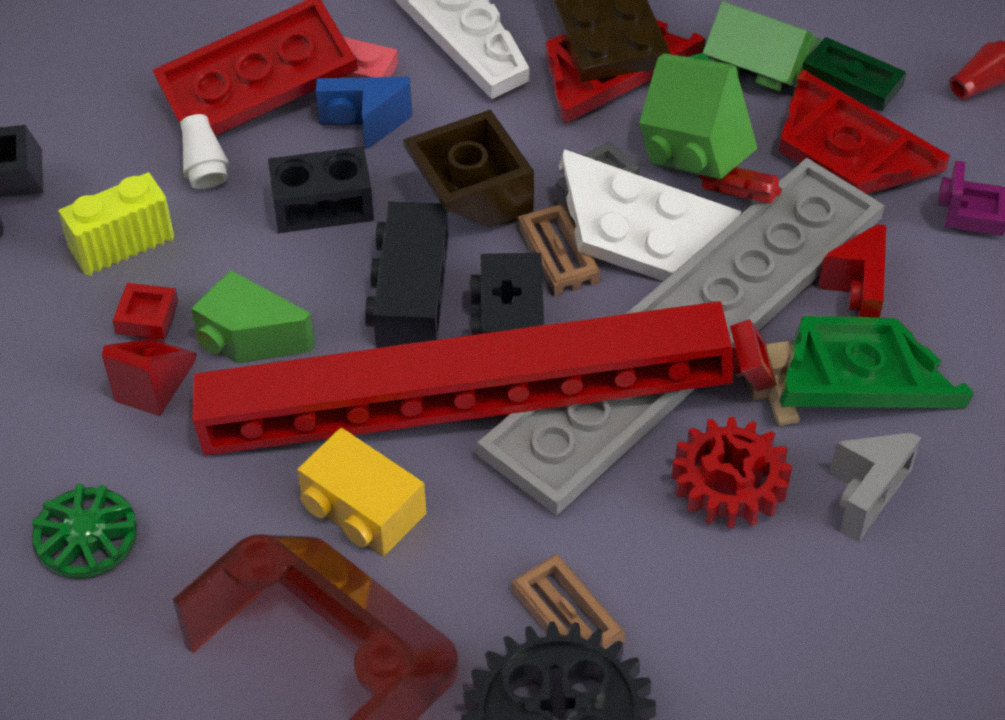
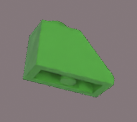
M232 270L191 308L196 338L200 345L208 352L215 355L220 353L236 363L308 353L315 347L311 313Z

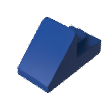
M410 77L317 78L316 96L320 125L363 124L365 149L372 147L412 117Z

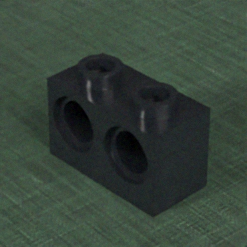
M364 146L268 158L278 234L374 221L372 190Z

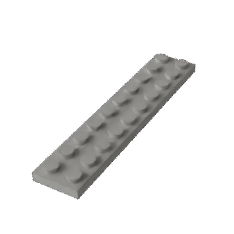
M806 158L779 181L782 193L779 197H775L773 203L766 204L756 201L626 314L721 301L732 346H735L730 329L731 325L750 319L758 331L762 329L820 276L823 258L828 252L873 227L882 219L885 205ZM696 388L512 413L477 442V455L557 516Z

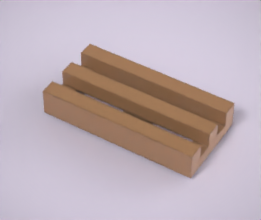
M564 204L518 216V229L530 252L541 253L542 275L553 296L563 294V287L570 286L572 291L581 289L582 282L588 280L590 285L600 283V270L593 257L578 252L574 235L576 226ZM555 219L581 268H574L549 220ZM534 224H537L562 271L561 274L557 270Z
M555 554L512 581V593L546 634L549 622L552 621L555 622L560 636H567L569 631L531 585L537 588L569 628H571L574 622L579 623L582 639L588 640L593 634L576 613L574 607L565 597H562L546 578V576L552 574L598 629L602 630L603 648L607 649L619 640L623 644L625 643V631L558 554Z

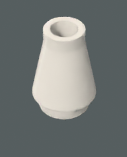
M196 114L184 118L180 122L182 130L183 176L190 181L191 187L195 189L212 188L224 183L228 179L227 170L230 167V163L210 127L208 117L203 114Z

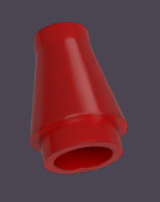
M998 40L995 43H985L963 68L949 79L950 88L955 96L965 101L973 95L1005 83V41Z

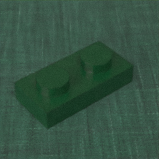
M825 37L803 62L802 70L807 71L851 98L880 111L886 108L903 87L906 77V71L828 37Z

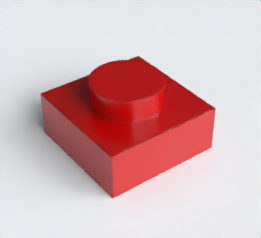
M127 282L112 320L115 333L165 340L179 302L176 288Z
M750 319L731 325L730 329L735 346H732L733 370L737 377L745 376L757 392L776 386L777 382L766 341Z

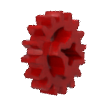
M729 417L726 427L719 428L713 419H709L706 423L705 433L692 427L688 430L687 442L679 441L676 446L675 459H673L671 479L676 480L675 495L676 497L688 496L687 511L689 513L696 512L701 508L706 510L705 522L708 524L713 523L717 516L725 517L728 528H734L738 517H744L750 526H754L757 524L759 511L772 517L775 514L777 502H785L792 473V465L786 463L788 453L786 446L773 448L775 433L770 431L761 436L756 434L757 422L750 421L744 429L737 427L735 417ZM767 477L766 481L761 486L762 478Z

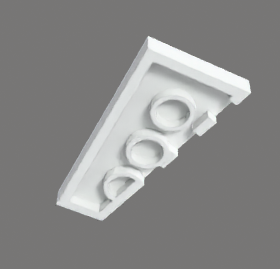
M395 0L491 99L529 82V66L510 32L503 28L496 6L490 4L489 0Z

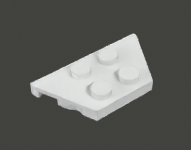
M565 149L558 165L560 173L565 174L569 191L566 201L569 214L576 224L574 235L578 252L661 281L666 280L741 214L739 210Z

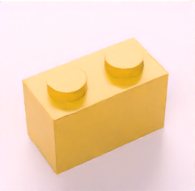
M342 427L297 469L301 491L300 499L306 509L320 519L327 517L340 526L345 535L357 546H369L383 557L427 514L424 482Z

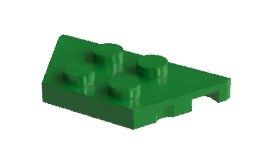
M803 316L795 332L779 401L782 407L966 409L974 393L965 382L954 387L937 370L941 360L928 347L918 343L913 333L897 318Z

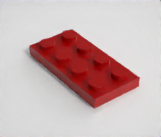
M305 0L152 71L179 125L188 116L203 114L208 117L210 127L215 136L316 90L317 78H343L358 71L359 68L354 54L322 0Z

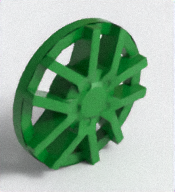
M76 484L75 490L66 492L52 501L46 500L42 504L44 509L40 512L37 519L33 518L32 542L40 562L53 573L68 578L94 577L116 567L132 550L138 529L136 517L130 503L119 494L107 490V487L102 484L99 485V488H84L83 484ZM85 499H95L90 509H84ZM106 501L114 504V506L104 508ZM74 502L73 508L65 506L69 503ZM52 516H56L64 521L60 523L49 521ZM125 516L127 518V522L111 523ZM43 533L51 535L52 537L42 544ZM125 536L118 549L110 542V539ZM66 546L56 560L51 557L52 554ZM102 547L109 557L96 563L92 553ZM80 554L84 555L88 566H69Z

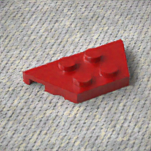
M656 20L671 55L690 57L703 53L706 38L693 32L691 37L686 39L669 33L668 23ZM560 34L545 42V56L561 119L566 124L652 79L654 69L581 82L563 35Z
M802 70L799 73L795 93L789 106L787 121L784 124L780 138V153L798 164L808 158L865 194L943 173L947 169L950 155L807 71Z

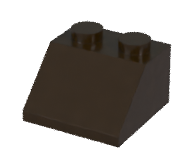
M491 109L403 139L404 148L446 211L487 227H493L518 218V216L533 212L534 170Z

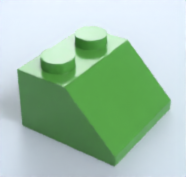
M722 1L703 54L716 59V62L735 65L738 76L741 68L757 73L755 83L780 91L783 83L796 87L803 62L819 45L822 39L805 29Z
M666 53L658 57L639 122L645 141V149L651 163L722 179L758 149L736 66Z

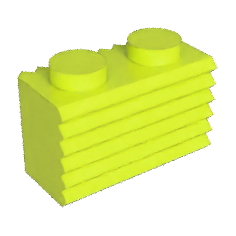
M149 172L140 176L127 177L119 185L95 195L79 197L73 204L57 210L67 241L66 244L83 273L92 276L94 271L101 272L103 267L110 268L112 263L119 264L121 259L128 260L129 256L137 257L138 252L146 253L147 248L155 249L156 244L163 245L165 240L172 241L174 238L166 196Z

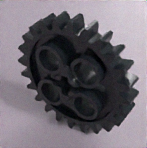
M552 621L549 622L546 637L539 638L533 628L527 626L525 627L526 643L519 645L514 639L506 636L504 637L506 651L504 657L491 651L485 653L486 663L490 672L473 669L471 673L473 685L478 690L464 691L465 707L471 711L461 715V720H553L550 672L555 668L560 669L562 672L565 720H649L656 716V700L646 698L651 694L650 678H636L640 673V660L635 657L621 662L623 658V643L620 640L605 649L603 648L602 630L597 629L588 640L581 638L579 623L574 622L568 635L560 636L555 622ZM583 679H593L601 685L598 689L589 693L579 692L573 688L575 683ZM526 683L536 684L541 687L540 692L531 697H520L513 693L517 687Z

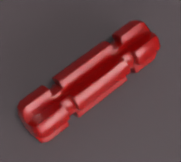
M735 167L722 179L698 174V177L702 179L701 187L712 192L766 204L773 203L775 197H779L782 193V188L779 187V178L772 174L759 173L758 171Z

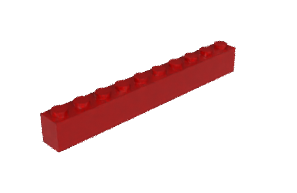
M721 301L194 373L192 421L203 454L206 456L329 439L341 427L352 435L731 384L733 383L732 343Z

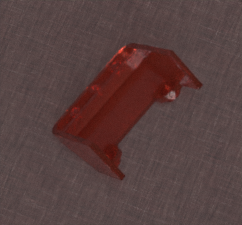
M264 534L248 536L236 543L172 599L185 646L194 654L265 589L276 585L278 582L359 647L354 658L355 675L360 685L371 693L373 697L349 720H417L451 687L458 675V653L450 639L318 537Z

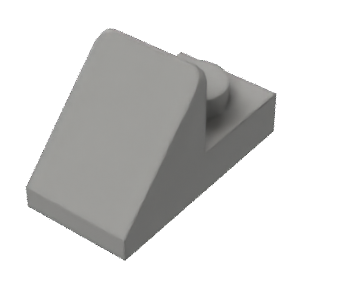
M911 432L844 440L836 444L830 472L834 477L849 484L839 503V506L845 509L840 532L860 542L913 469L921 437Z

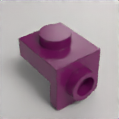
M955 161L951 178L942 177L937 205L946 207L944 227L1003 236L1005 232V187L964 181L966 162Z

